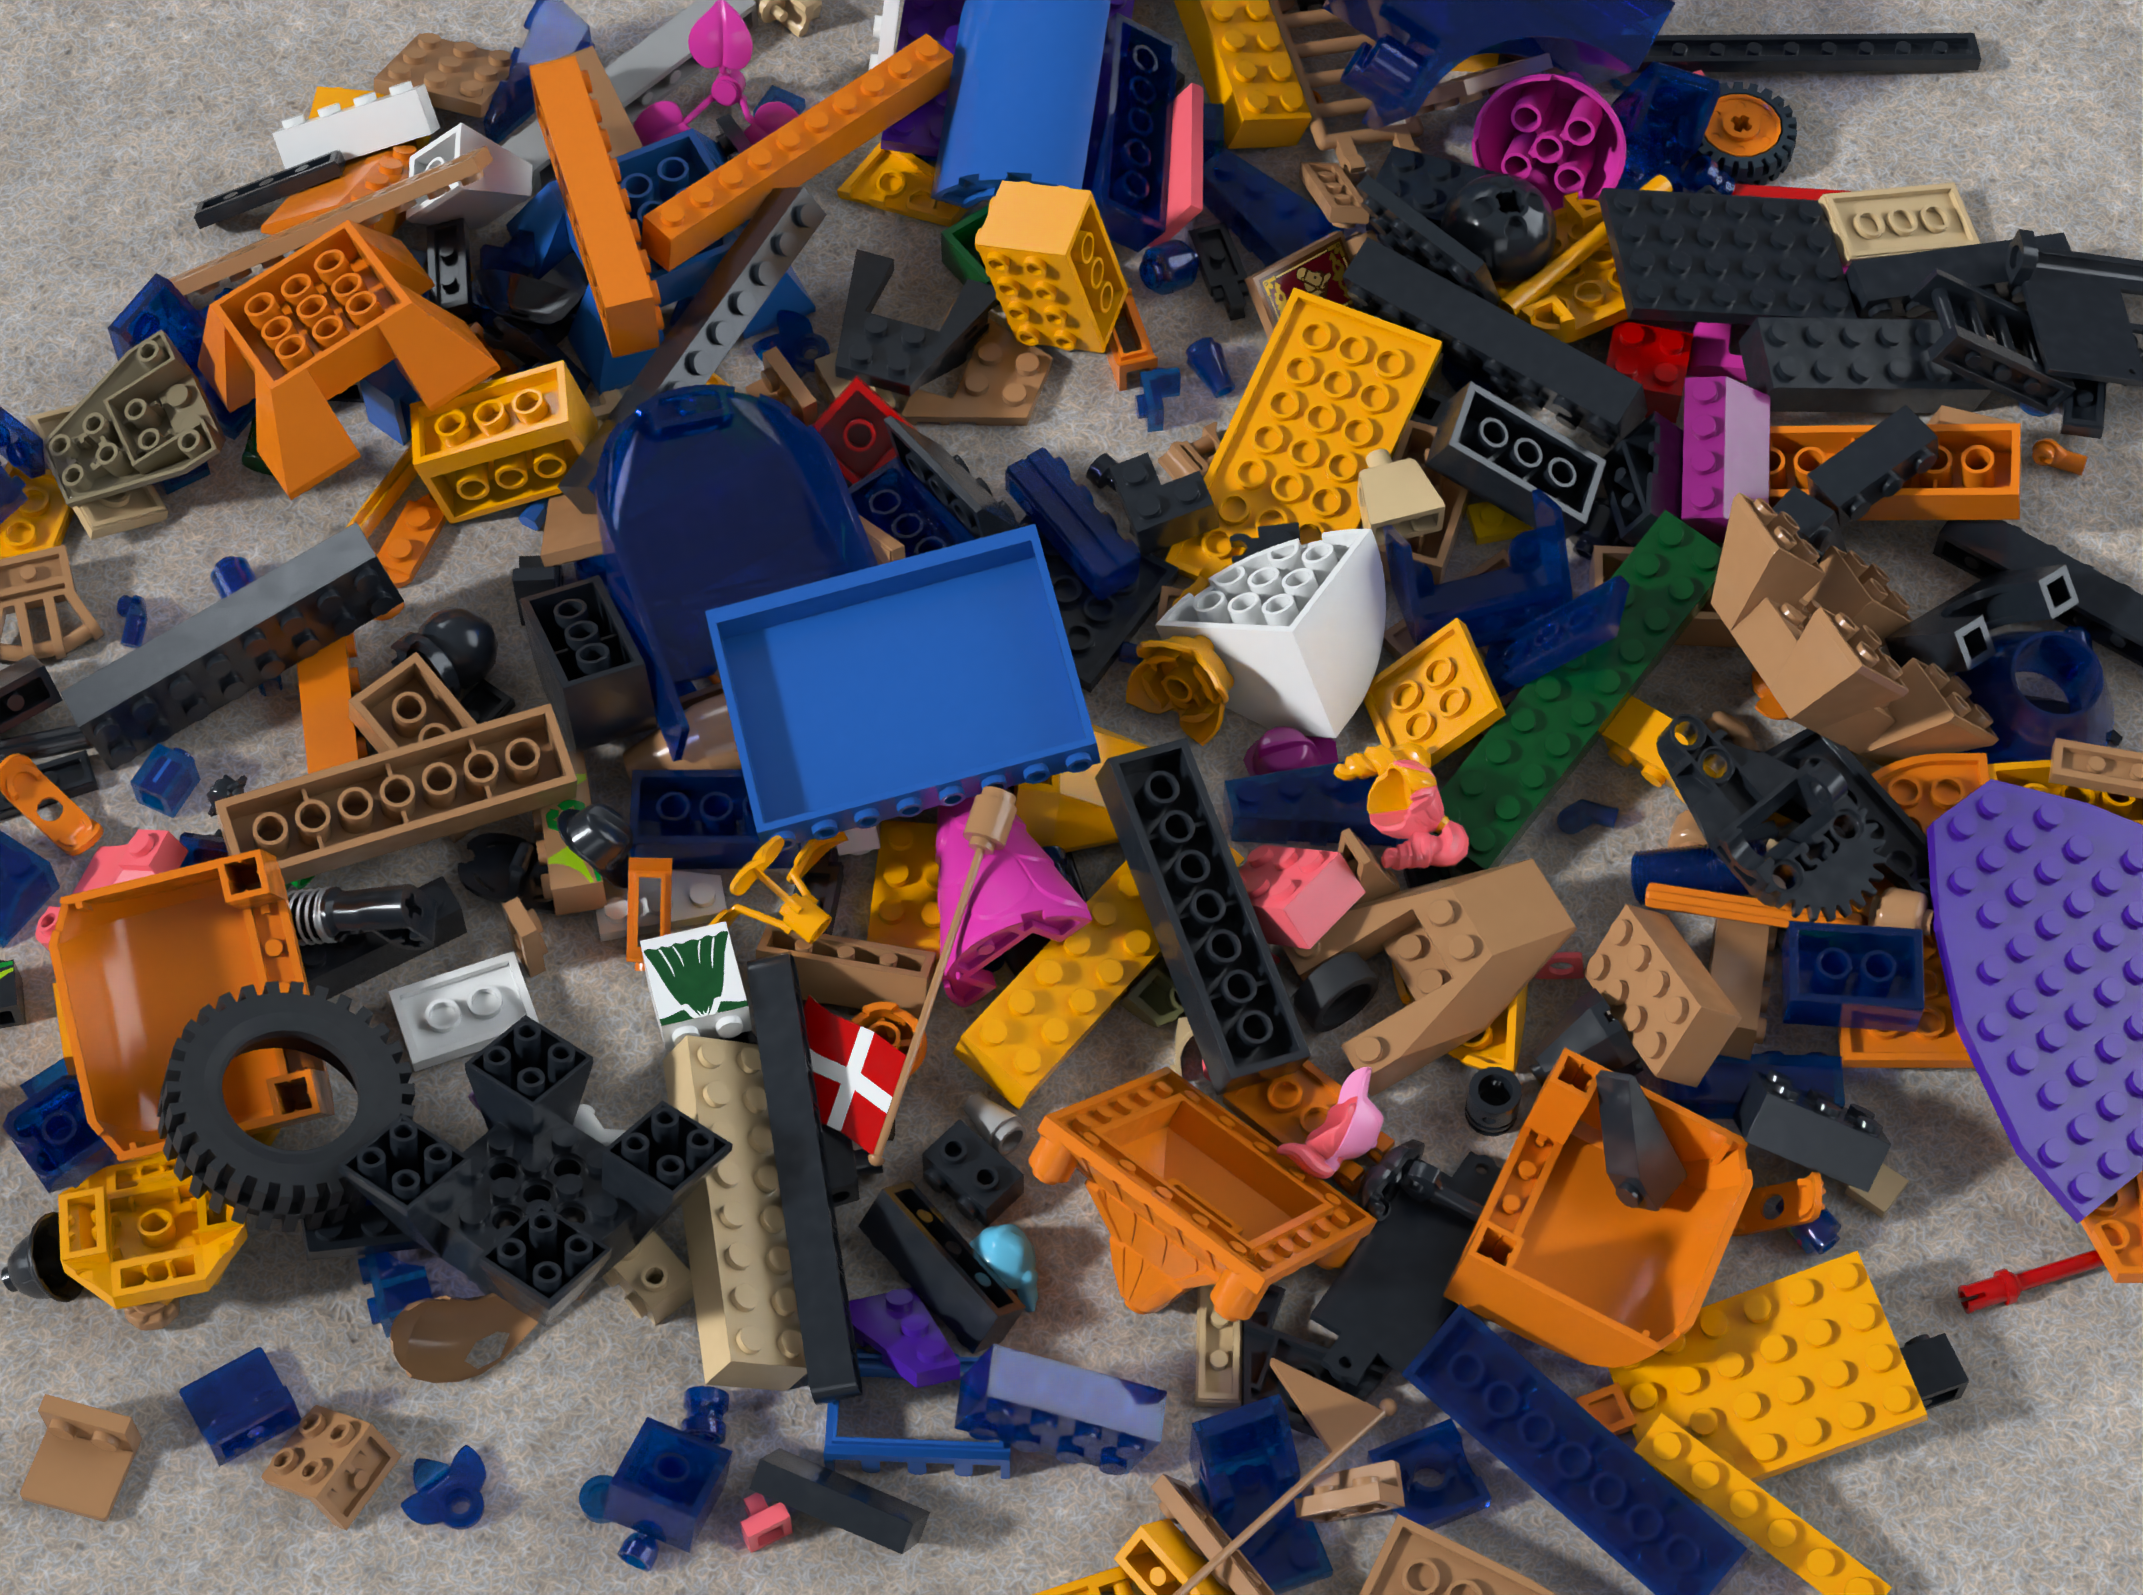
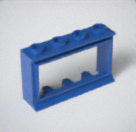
M856 1348L861 1377L903 1378L882 1362V1354H869L863 1349ZM954 1353L960 1362V1379L956 1380L1002 1382L999 1442L837 1437L839 1400L828 1403L823 1452L825 1468L835 1471L836 1460L861 1461L864 1472L878 1473L881 1469V1461L907 1462L909 1473L923 1475L927 1472V1463L954 1464V1473L958 1476L967 1477L973 1475V1465L1001 1466V1479H1010L1015 1359H1006L1003 1355L996 1353L982 1354L979 1358L960 1357Z

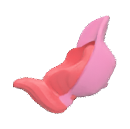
M1363 1067L1357 1069L1347 1077L1341 1088L1338 1104L1328 1110L1325 1122L1308 1135L1305 1144L1286 1143L1280 1145L1276 1153L1289 1157L1307 1174L1315 1178L1327 1179L1338 1170L1344 1160L1358 1158L1370 1149L1375 1148L1384 1118L1381 1111L1368 1098L1372 1068Z

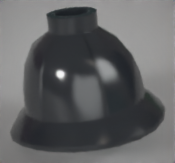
M59 1212L47 1213L36 1221L31 1233L15 1246L8 1258V1266L4 1267L1 1271L2 1281L11 1292L20 1291L24 1295L36 1299L52 1298L58 1302L67 1303L75 1300L84 1288L83 1285L68 1276L63 1270L60 1260Z

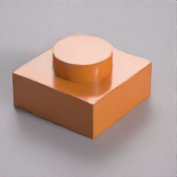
M1619 1382L1576 1398L1575 1404L1593 1445L1632 1431V1428L1636 1427L1637 1423Z

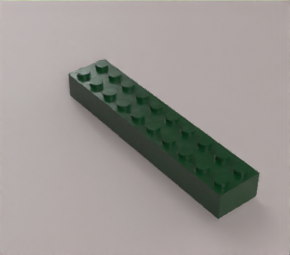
M1667 510L1661 514L1505 710L1506 715L1495 722L1439 792L1444 807V815L1449 820L1462 825L1469 838L1467 855L1454 866L1456 869L1466 875L1498 867L1602 736V733L1628 699L1635 694L1710 599L1714 590L1722 548ZM1436 832L1430 833L1431 835H1434V836H1439V835H1440V834H1438V833H1436Z

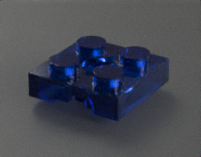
M1452 1418L1368 1451L1366 1459L1368 1465L1389 1460L1397 1461L1400 1465L1405 1507L1391 1509L1395 1520L1399 1514L1430 1530H1434L1490 1507L1492 1497L1482 1477H1477L1471 1469L1463 1449V1439ZM1425 1468L1434 1469L1440 1475L1445 1473L1443 1483L1435 1487H1426L1418 1481L1413 1482L1415 1473Z

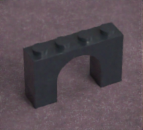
M2066 564L1996 571L1884 639L1891 658L1900 668L1912 658H1915L1928 666L1931 663H1935L1945 673L1969 671L1997 654L1989 630L2018 622L2051 620L2078 604L2079 600Z

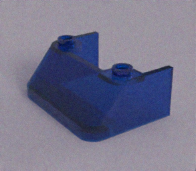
M1541 489L1532 490L1537 529L1522 532L1512 540L1508 549L1510 567L1434 585L1431 570L1423 562L1413 560L1411 544L1392 525L1383 526L1391 585L1414 645L1417 647L1455 618H1459L1466 624L1476 648L1556 629L1565 625L1573 615L1574 601L1562 508Z

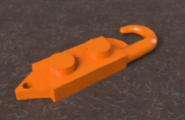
M431 493L416 501L408 500L377 554L396 588L407 586L413 581L447 521ZM404 603L397 605L388 613L380 615L373 620L384 621L394 618L403 610Z

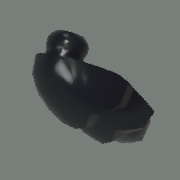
M1412 1139L1387 1151L1378 1164L1370 1166L1360 1183L1358 1206L1376 1218L1377 1221L1387 1218L1391 1212L1390 1202L1400 1190V1184L1406 1172L1410 1171L1414 1161L1420 1162L1425 1144Z

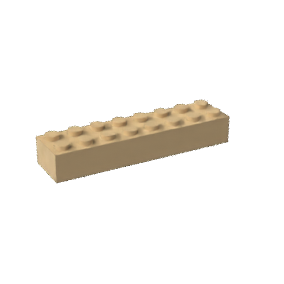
M686 1035L663 1059L668 1104L733 1144L732 1151L682 1203L705 1384L785 1391L807 1374L759 1046L757 1044Z

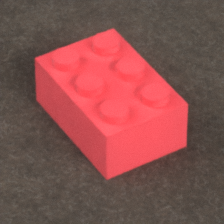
M1262 845L1255 848L1248 855L1247 862L1239 869L1240 876L1267 944L1311 949L1366 893L1340 852Z

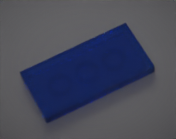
M1616 576L1490 643L1484 666L1498 697L1500 698L1617 637L1630 584L1623 576Z

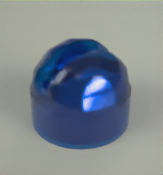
M636 1531L629 1534L624 1540L617 1554L625 1563L648 1572L651 1571L658 1557V1541L651 1534L645 1536V1532Z

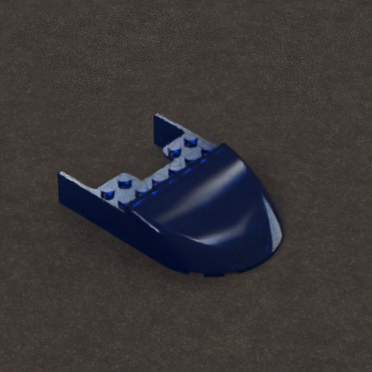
M710 384L680 387L663 392L636 406L634 413L628 416L622 423L618 422L603 446L596 472L597 519L610 596L645 662L656 717L673 762L682 760L690 731L674 685L707 678L719 670L705 611L878 565L839 464L824 438L812 425L807 427L803 422L790 414L791 408L761 393L758 398L745 393L735 392L734 386Z

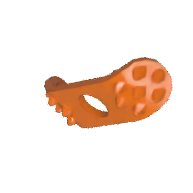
M16 753L9 755L0 763V791L58 848L68 855L76 856L95 846V843L103 835L104 828L84 813L53 784L29 757ZM47 799L58 801L63 807L61 816L53 821L43 820L37 813L41 802Z
M1812 1172L1806 1178L1751 1189L1731 1236H1745L1803 1225L1818 1219L1821 1210L1825 1209L1822 1195L1826 1193L1823 1187L1824 1181L1821 1179L1820 1173ZM1772 1196H1781L1784 1200L1782 1213L1775 1219H1766L1763 1213L1765 1202Z

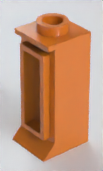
M1128 288V293L1118 318L1125 316L1137 351L1123 352L1115 327L1105 349L1119 392L1127 390V372L1144 369L1150 385L1158 381V357L1153 353L1131 288Z
M629 857L626 962H635V971H645L641 947H638L639 877L661 878L660 936L671 934L672 858Z

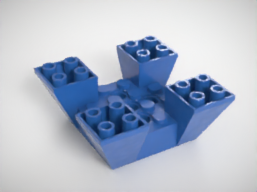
M694 128L615 157L622 180L617 184H620L621 189L626 188L631 205V212L627 214L630 215L631 219H636L641 241L644 215L728 162L718 143ZM557 180L549 182L506 224L507 230L531 274L539 280L573 250L583 265ZM751 219L739 225L670 272L648 255L651 273L648 274L651 281L656 280L661 298L659 307L661 308L698 293ZM792 266L788 268L743 331L742 336L744 340L816 312V306ZM588 284L569 330L568 340L600 396L603 392L618 390L631 385L657 348L613 358L590 284ZM658 330L659 342L661 344L665 337L663 330Z

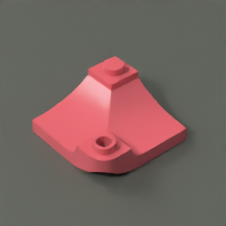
M138 829L128 844L99 846L72 894L178 869L189 850L169 831ZM49 906L37 924L36 939L48 951L52 930H55L60 907Z

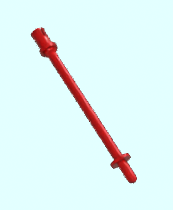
M2095 1249L2018 1274H2014L2004 1268L1995 1271L1993 1277L1959 1286L1958 1297L1967 1298L1977 1295V1298L1961 1302L1967 1314L2002 1302L2008 1306L2018 1301L2022 1291L2105 1265Z

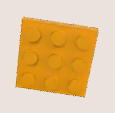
M1455 618L1373 677L1363 699L1381 744L1387 748L1404 743L1421 745L1430 754L1431 767L1506 715L1466 624L1459 618Z

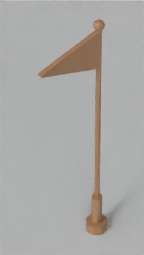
M1271 1358L1269 1365L1319 1437L1329 1455L1172 1595H1187L1385 1416H1393L1397 1411L1396 1402L1393 1399L1386 1398L1380 1402L1379 1408L1275 1358Z

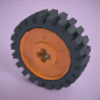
M1727 82L1720 83L1717 91L1711 86L1705 89L1704 95L1699 93L1694 98L1693 103H1690L1682 126V154L1685 159H1689L1688 165L1693 171L1699 168V176L1703 179H1707L1712 175V183L1720 186L1723 180L1728 181V184L1741 182L1748 185H1753L1754 181L1757 185H1766L1768 178L1772 182L1776 180L1780 172L1784 173L1791 161L1797 137L1796 117H1792L1793 111L1789 105L1784 107V99L1779 95L1772 99L1773 91L1767 88L1761 93L1757 92L1758 85L1750 83L1748 89H1743V82H1734L1732 89L1729 88Z

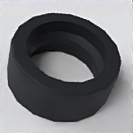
M1345 952L1323 963L1306 978L1294 996V1006L1317 1032H1327L1344 1024L1363 1010L1378 990L1379 979L1356 952Z

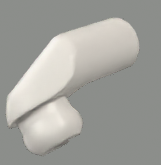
M587 1104L579 1105L573 1126L606 1147L627 1131L604 1129L594 1115L595 1110L593 1107Z

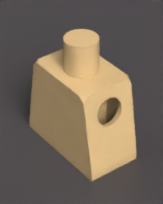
M1377 449L1369 453L1366 457L1368 468L1359 472L1357 498L1363 529H1372L1377 546L1442 530L1445 504L1417 461L1408 458L1393 462L1386 449Z

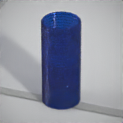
M1759 838L1746 840L1749 846L1760 856L1767 853L1763 840ZM1699 844L1665 849L1635 851L1632 856L1631 882L1635 898L1640 905L1645 904L1646 888L1651 882L1743 896L1750 894L1708 844H1704V846Z

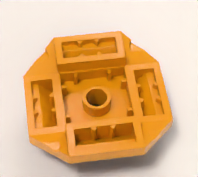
M163 1155L106 1166L87 1177L77 1188L70 1187L58 1194L60 1260L64 1273L116 1310L157 1301L168 1305L174 1298L209 1292L212 1286L219 1284L228 1264L248 1238L247 1216L244 1224L237 1223L231 1220L234 1211L233 1207L226 1204L220 1214L208 1208L212 1196L208 1191L199 1199L189 1192L193 1176L191 1175L180 1182L174 1173L177 1158L167 1161L166 1156Z

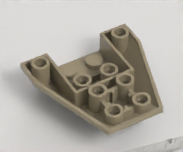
M161 329L128 350L40 445L66 504L72 508L187 474L220 453L226 438L198 378L168 335Z

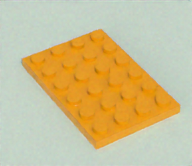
M1858 1250L1702 1307L1692 1328L1656 1354L1633 1365L1608 1368L1613 1383L1619 1382L1637 1423L1636 1427L1632 1428L1637 1444L1658 1416L1663 1413L1754 1483L1928 1421V1414ZM1643 1458L1664 1515L1702 1503Z

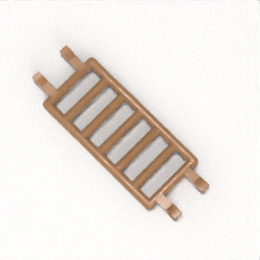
M1268 0L1312 116L1309 127L1316 146L1320 150H1335L1340 166L1351 183L1357 186L1361 182L1358 172L1365 171L1366 168L1364 160L1357 153L1355 146L1391 141L1395 147L1421 153L1420 149L1415 146L1412 138L1421 136L1424 132V126L1420 116L1413 117L1411 110L1402 112L1406 122L1404 124L1328 134L1323 118L1393 109L1392 98L1410 93L1375 1L1358 0L1359 4L1283 14L1278 0ZM1365 18L1370 34L1294 44L1289 29ZM1377 48L1382 63L1306 74L1300 58ZM1388 78L1394 93L1317 104L1311 88Z

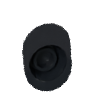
M595 803L581 811L576 809L562 811L557 818V829L569 849L586 861L611 885L622 890L627 889L628 852L633 846V832L630 825L617 811L605 804Z

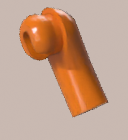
M2050 438L2040 439L2034 444L2032 449V458L2036 464L2054 467L2082 476L2088 456L2068 451Z

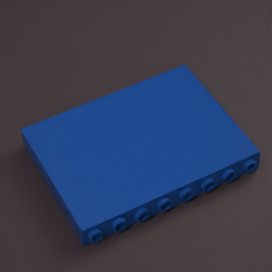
M1036 524L705 611L754 823L761 845H764L772 837L780 835L785 841L781 851H785L794 847L796 843L811 839L826 840L836 836L839 832L853 828H871L878 825L881 821L898 816L904 818L913 817L920 814L924 809L939 805L954 806L962 803L966 798L981 794L985 786L1006 790L1008 787L1022 783L1037 784L1047 780L1052 775L1067 771L1078 773L1089 769L1094 764L1101 763L1096 738Z

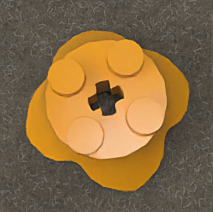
M1196 635L1193 638L1188 636H1172L1164 641H1142L1136 647L1138 657L1144 659L1132 670L1128 678L1126 703L1148 713L1160 714L1171 710L1176 711L1179 716L1180 727L1185 734L1203 747L1221 727L1225 705L1229 701L1227 693L1234 686V679L1227 671L1223 661L1214 652L1215 648L1211 640L1203 635Z

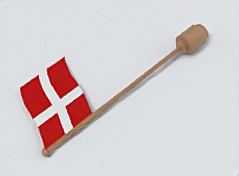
M985 786L982 793L976 795L963 837L969 841L968 846L976 852L907 1056L875 1032L832 1014L818 1004L810 994L808 995L804 1007V1015L821 1123L845 1134L870 1153L868 1160L873 1166H881L885 1162L882 1155L983 855H992L994 850H1003L1005 848L1017 808L1014 806L1016 796L1004 789Z

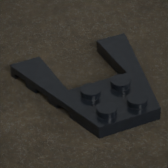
M857 249L835 363L836 377L852 381L858 376L868 386L911 397L941 366L940 361L949 352L954 353L963 344V337L972 328L978 329L988 319L987 313L995 305H1001L1000 301L996 298L993 285L967 279L940 331L872 314L874 306L894 272V259Z

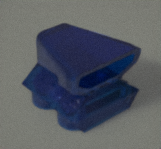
M77 1074L63 1075L8 1112L2 1125L48 1193L68 1187L77 1188L90 1175L106 1166L115 1165L113 1158L115 1153L87 1122Z

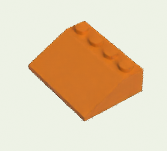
M398 144L345 160L346 164L343 175L291 194L261 225V233L276 234L409 177L410 156L419 150L409 144ZM393 209L383 212L384 218L368 226V228L392 236L406 220V211L395 214Z

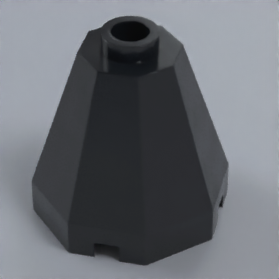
M1596 988L1580 996L1531 1052L1536 1063L1529 1067L1541 1088L1564 1048L1613 1072L1635 1076L1644 1071L1643 1066L1640 1064L1641 1060L1618 1019H1615L1611 1014L1608 1015L1607 1011L1611 1008Z

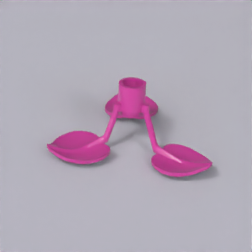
M717 0L696 21L688 39L690 53L701 66L705 68H716L719 66V74L712 84L711 93L684 118L676 103L672 101L655 102L640 113L633 128L644 147L691 129L687 124L692 122L714 101L724 106H731L738 102L745 120L751 124L745 129L744 134L751 144L754 145L798 117L799 114L786 103L776 101L761 105L755 113V118L751 115L747 104L748 98L742 94L746 87V80L739 69L744 68L751 59L753 52L752 38L739 13L725 0Z

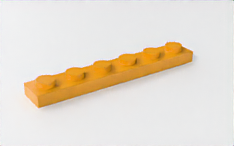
M1663 1413L1658 1416L1634 1448L1635 1452L1822 1594L1887 1595L1892 1587Z

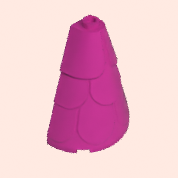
M976 796L966 798L962 803L954 806H938L935 861L939 866L940 955L976 852L968 846L969 841L963 837V832ZM1017 814L1015 815L1005 848L1003 850H994L992 855H983L942 977L943 986L948 998L963 1008L969 1007L997 987L993 973L982 968L1031 933L1061 943L1092 921L1085 901L1054 866V861L1027 833L1026 824Z

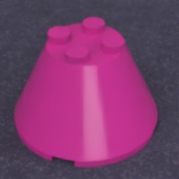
M1579 73L1534 74L1506 83L1487 99L1476 118L1472 139V154L1475 166L1478 168L1514 175L1533 184L1543 193L1552 210L1555 211L1563 207V195L1578 192V199L1599 201L1598 198L1603 188H1615L1625 166L1626 140L1622 125L1614 110L1596 88Z

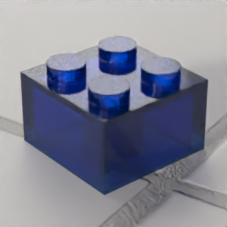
M647 1417L610 1482L603 1518L690 1553L726 1485L733 1451Z

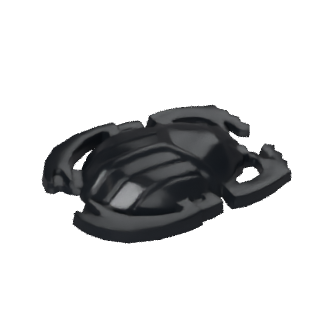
M485 833L472 838L468 842L467 849L473 851L474 860L467 863H458V876L467 890L478 897L498 904L500 902L506 903L518 897L527 911L534 909L536 913L556 914L553 900L549 902L535 900L544 899L541 874L549 873L548 865L540 866L536 844L528 842L521 837L505 833ZM473 875H477L478 878L481 880L482 884L488 889L484 888L479 882H477Z

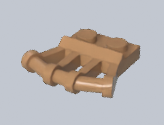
M65 545L0 559V642L6 615L15 612L22 646L0 643V660L17 662L30 654L34 655L38 660L56 656V659L59 660L67 658L69 652L93 638L96 641L104 636L102 629L77 595L69 554ZM67 601L83 625L63 636L56 603ZM45 606L51 640L34 644L28 610Z

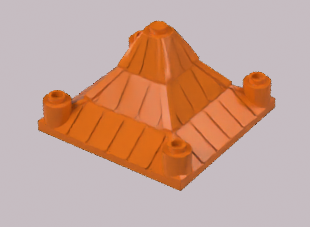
M1164 1067L1045 1115L1037 1129L1041 1136L1028 1158L1029 1164L1033 1169V1175L1045 1184L1067 1183L1075 1169L1087 1178L1084 1184L1111 1234L1109 1238L1111 1260L1119 1293L1124 1298V1303L1129 1309L1142 1315L1159 1312L1195 1287L1216 1284L1210 1293V1299L1214 1304V1310L1217 1314L1232 1322H1237L1239 1319L1248 1320L1253 1315L1268 1287L1284 1276H1288L1312 1262L1326 1270L1344 1268L1361 1238L1369 1235L1377 1222L1376 1218L1324 1180L1307 1174L1289 1157L1277 1154L1276 1150L1278 1147L1169 1067Z

